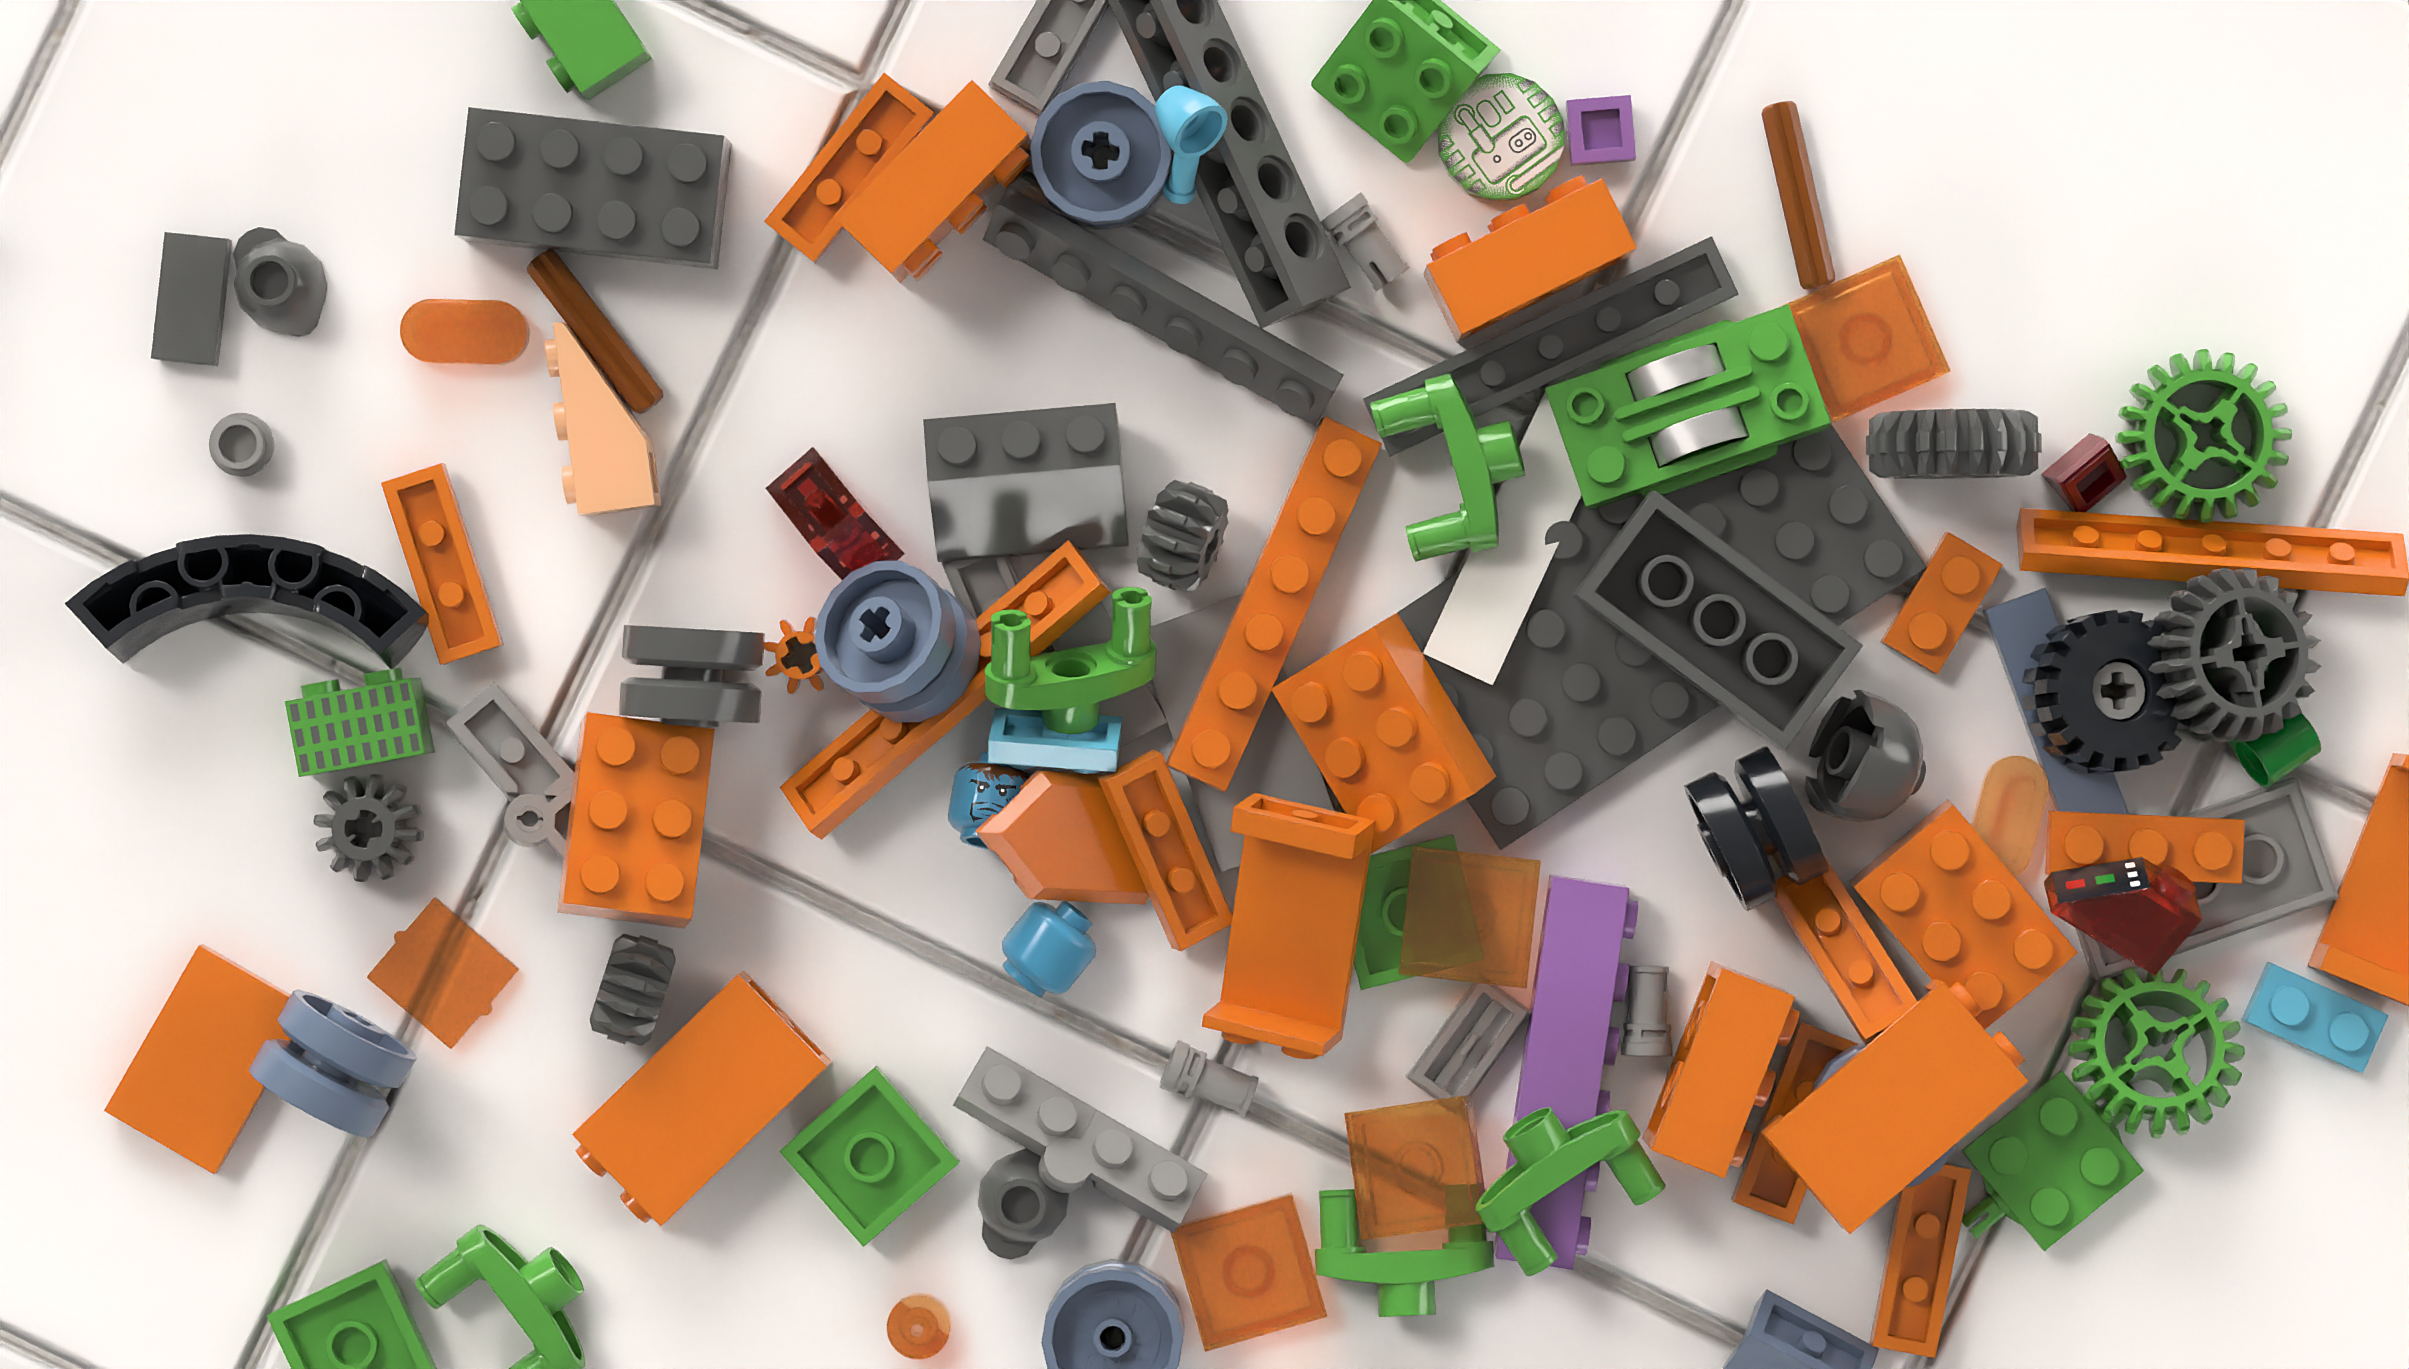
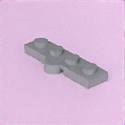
M493 682L445 723V727L510 800L511 803L507 806L503 818L504 831L508 838L515 844L523 847H535L546 842L563 861L574 772L501 688Z
M988 1046L985 1048L953 1104L954 1107L1041 1156L1038 1164L1039 1175L1044 1184L1050 1189L1060 1193H1071L1080 1189L1086 1180L1090 1178L1094 1188L1172 1233L1180 1225L1208 1174Z

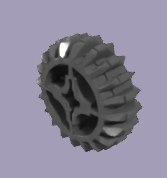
M1973 408L1881 412L1869 420V435L1866 436V455H1869V471L1879 478L1978 479L2026 476L2039 469L2038 453H2042V435L2038 433V417L2025 410Z
M2229 568L2215 569L2211 571V574H2208V577L2200 575L2189 579L2186 582L2187 590L2174 591L2171 596L2167 597L2173 611L2160 612L2154 618L2165 631V634L2155 636L2147 643L2155 650L2161 651V661L2153 663L2148 670L2154 674H2164L2166 683L2161 686L2156 695L2161 696L2163 699L2176 697L2177 700L2170 716L2176 717L2179 720L2191 717L2190 731L2197 734L2212 733L2213 739L2220 742L2233 741L2235 737L2240 739L2241 742L2257 740L2262 733L2272 734L2282 729L2283 719H2292L2302 713L2297 699L2307 698L2315 692L2304 677L2305 674L2315 673L2322 667L2314 660L2308 659V649L2315 647L2321 640L2315 636H2305L2303 626L2309 622L2313 615L2305 611L2293 612L2298 594L2290 590L2278 592L2279 578H2274L2270 575L2258 578L2256 570L2251 568L2236 569L2234 572L2229 570ZM2253 619L2260 627L2263 635L2256 629ZM2205 627V639L2203 644L2200 646L2202 632ZM2232 649H2235L2236 661H2234L2232 656ZM2268 665L2266 678L2264 680V671L2266 669V666ZM2205 674L2213 680L2216 691L2209 684Z

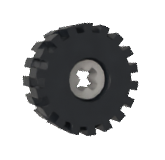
M2111 610L2067 620L2068 624L2056 626L2045 635L2050 642L2036 645L2030 655L2039 664L2036 668L2025 669L2022 683L2034 685V695L2022 697L2024 711L2036 709L2039 720L2028 725L2034 737L2047 735L2050 741L2042 748L2051 757L2066 756L2063 765L2073 770L2088 769L2090 774H2105L2140 769V766L2153 765L2164 759L2160 752L2174 750L2182 741L2174 732L2179 729L2190 728L2191 717L2179 720L2176 717L2170 716L2177 700L2176 697L2163 699L2161 696L2156 695L2161 686L2166 683L2164 674H2154L2148 670L2153 663L2161 661V651L2155 650L2147 643L2153 637L2161 636L2164 630L2155 620L2142 622L2143 613L2135 611L2118 613V610ZM2112 675L2114 683L2124 686L2125 688L2122 690L2126 692L2125 696L2116 700L2115 709H2113L2112 699L2102 698L2100 692L2102 685L2111 683Z

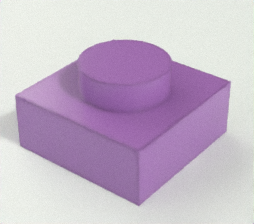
M1631 95L1566 101L1571 166L1635 161L1636 151Z

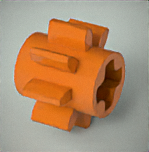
M809 616L803 631L796 632L792 624L783 619L780 621V629L785 636L779 643L764 642V649L775 653L777 663L769 667L765 674L767 677L784 673L790 677L787 684V692L790 694L797 692L801 679H809L811 685L817 691L824 689V682L819 675L824 669L820 666L817 653L810 658L813 669L809 672H806L802 666L790 667L786 658L794 653L791 642L796 638L801 644H815L814 633L817 627L815 617Z

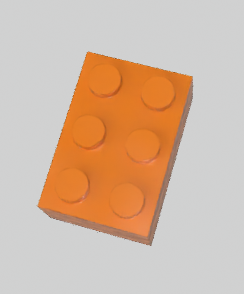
M971 80L836 220L897 281L901 283L909 274L917 281L943 255L937 245L953 229L960 235L964 234L985 213L988 207L982 199L998 183L1007 189L1028 169L1032 163L1027 154L1030 151L1031 143L1029 135Z
M1580 175L1548 192L1549 195L1545 197L1548 205L1529 213L1525 203L1490 220L1491 224L1487 226L1490 231L1489 234L1471 242L1467 232L1432 249L1433 253L1430 256L1433 262L1427 264L1423 275L1456 342L1627 259L1637 249L1603 178L1588 185L1584 176Z
M1398 612L1271 688L1346 814L1375 820L1371 854L1472 796L1497 777Z
M586 712L580 724L557 913L685 928L689 924L693 916L715 729L662 724L659 721Z
M1948 799L1849 880L1855 890L1931 980L1943 981L1949 988L1956 982H1959L1983 1010L1975 1019L1984 1030L2078 954L2076 949Z
M1713 961L1710 962L1642 1137L1652 1151L1724 1179L1730 1165L1740 1168L1753 1132L1746 1130L1747 1126H1745L1753 1105L1763 1108L1774 1084L1776 1071L1771 1070L1768 1065L1777 1044L1787 1047L1798 1022L1800 1011L1791 1007L1795 998L1794 995L1780 987Z

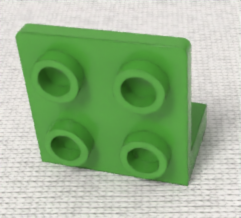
M1372 0L1313 78L1311 86L1400 160L1408 163L1420 151L1465 91L1488 68L1501 49L1441 0Z

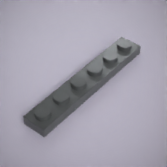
M1009 186L995 208L982 240L998 248L1007 257L1019 260L1050 277L1064 289L1075 291L1107 309L1116 318L1132 323L1166 342L1173 350L1187 354L1221 373L1230 382L1242 385L1278 405L1285 413L1299 417L1316 427L1344 374Z
M1711 236L1363 398V401L1376 427L1371 402L1425 387L1426 379L1450 373L1460 387L1475 418L1725 302L1739 293ZM1436 424L1387 436L1381 438L1389 457L1443 433L1444 430L1443 428L1438 429Z

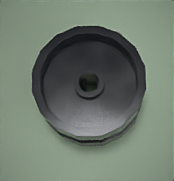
M1763 746L1735 761L1734 772L1736 780L1745 799L1742 802L1738 800L1725 777L1713 771L1684 785L1686 795L1699 823L1697 824V829L1720 875L1726 877L1737 899L1746 911L1777 897V880L1767 858L1770 855H1773L1785 877L1799 886L1829 872L1826 859L1812 826L1785 773L1767 746Z

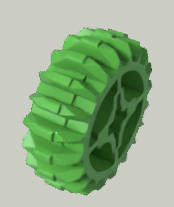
M2200 349L2195 352L2193 370H2191L2187 359L2182 353L2170 356L2169 366L2172 377L2159 365L2151 366L2147 370V374L2155 389L2152 390L2140 383L2133 384L2129 389L2133 398L2143 404L2142 408L2124 406L2120 408L2118 416L2123 420L2136 423L2135 431H2123L2115 435V441L2118 444H2135L2136 454L2121 458L2119 460L2121 468L2127 469L2141 465L2144 471L2143 474L2136 477L2131 483L2133 490L2138 492L2154 483L2158 488L2151 496L2149 505L2154 509H2160L2168 502L2171 496L2174 497L2172 517L2178 520L2185 519L2190 512L2192 503H2195V513L2199 523L2212 521L2214 502H2216L2220 513L2225 519L2236 517L2238 515V506L2235 495L2246 506H2257L2260 503V498L2252 483L2255 482L2266 489L2275 488L2278 480L2271 472L2265 469L2266 464L2284 466L2287 465L2289 456L2284 452L2272 450L2273 441L2280 442L2292 438L2291 429H2273L2272 418L2283 416L2288 412L2287 405L2281 403L2267 408L2263 400L2276 390L2274 382H2264L2254 389L2250 383L2257 375L2258 367L2253 363L2242 367L2236 376L2232 375L2235 366V355L2229 352L2221 354L2215 369H2212L2211 355L2207 349ZM2188 384H2208L2223 389L2218 399L2212 401L2202 413L2190 410L2186 406L2179 407L2168 399L2174 392ZM2239 403L2245 410L2251 426L2252 444L2249 455L2244 453L2245 448L2234 439L2231 431L2232 420L2239 410L2236 407ZM2157 417L2163 420L2162 425L2173 433L2176 440V450L2169 461L2171 466L2168 470L2160 460L2155 445L2154 435ZM2210 423L2213 428L2210 430L2209 437L2216 442V447L2209 446L2197 450L2194 445L2197 442L2198 436L2191 428L2192 426ZM2206 459H2210L2222 467L2229 466L2238 472L2232 480L2216 489H2199L2183 483L2190 472L2196 471Z
M2158 964L2151 965L2148 970L2146 983H2143L2139 973L2131 967L2125 969L2122 975L2124 989L2116 981L2106 978L2099 987L2103 999L2088 995L2082 1003V1008L2089 1017H2075L2071 1025V1030L2083 1039L2069 1044L2068 1056L2087 1061L2073 1069L2071 1073L2073 1081L2086 1082L2093 1080L2094 1084L2085 1092L2083 1100L2086 1104L2090 1105L2104 1097L2109 1103L2103 1111L2101 1118L2107 1123L2114 1120L2118 1111L2129 1115L2125 1123V1132L2128 1134H2135L2142 1119L2149 1121V1132L2152 1138L2162 1137L2167 1119H2169L2173 1130L2178 1135L2187 1134L2190 1129L2188 1113L2197 1122L2206 1125L2213 1118L2209 1103L2224 1108L2230 1101L2231 1095L2223 1085L2236 1086L2241 1079L2242 1073L2228 1063L2240 1061L2245 1055V1048L2237 1043L2226 1042V1040L2233 1038L2239 1033L2241 1029L2240 1023L2234 1020L2219 1021L2218 1018L2227 1010L2229 1003L2225 998L2217 999L2210 1005L2204 1000L2210 989L2208 981H2200L2194 991L2183 987L2187 979V971L2184 969H2177L2169 983L2163 982L2161 966ZM2160 1006L2173 1010L2183 1017L2173 1022H2161L2155 1020L2146 1009L2139 1011L2136 1007ZM2117 1017L2125 1027L2122 1035L2129 1045L2130 1053L2123 1058L2119 1065L2112 1069L2105 1051V1033L2107 1026ZM2200 1034L2206 1050L2207 1064L2203 1080L2195 1086L2187 1075L2190 1067L2183 1057V1048L2188 1046L2192 1038ZM2175 1039L2164 1059L2156 1055L2150 1059L2146 1057L2137 1063L2148 1043L2154 1048L2162 1043L2166 1045ZM2139 1080H2151L2158 1083L2166 1093L2173 1091L2176 1096L2167 1098L2151 1097L2138 1093L2128 1086Z

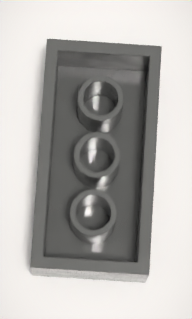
M468 107L454 235L467 242L539 250L550 249L557 252L718 269L732 143L724 135Z
M1655 490L1648 492L1572 594L1574 598L1777 749L1782 750L1788 748L1864 646Z

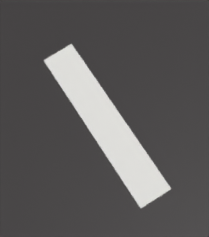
M1596 282L1593 291L1603 287L1604 285ZM1656 334L1550 382L1548 387L1598 370L1600 364L1604 361L1651 346ZM1546 391L1519 446L1525 476L1504 481L1496 496L1499 545L1498 547L1473 553L1472 550L1470 551L1423 651V654L1491 685L1494 684L1559 542L1545 545L1546 532L1556 522H1569L1581 497V492Z

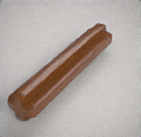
M1793 101L1770 104L1764 107L1761 115L1800 286L1803 289L1827 286L1834 282L1835 272L1797 106Z
M549 249L535 257L526 267L527 273L633 411L642 414L650 410L663 398L662 389L559 255Z

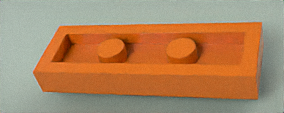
M884 72L764 222L816 264L844 229L836 218L930 123L935 113Z
M440 463L381 482L420 605L429 614L428 629L440 665H446L504 646L446 464Z
M1151 750L1120 766L1116 772H1109L1098 778L1171 948L1181 952L1231 925L1232 914L1162 753Z
M2048 810L2045 874L2052 875L2051 872L2142 857L2148 880L2242 884L2245 820Z
M1826 859L1829 872L1800 886L1788 880L1785 875L1778 878L1777 897L1773 900L1864 1045L1867 1046L1918 1001Z
M1798 1021L1758 1129L1775 1114L1778 1113L1784 1117L1811 1094L1813 1083L1827 1062L1850 1046L1859 1043ZM1757 1129L1731 1200L1737 1204L1794 1225L1807 1187Z
M1945 1163L1940 1171L1916 1186L1905 1187L1898 1193L1869 1341L1872 1346L1936 1358L1970 1181V1168Z

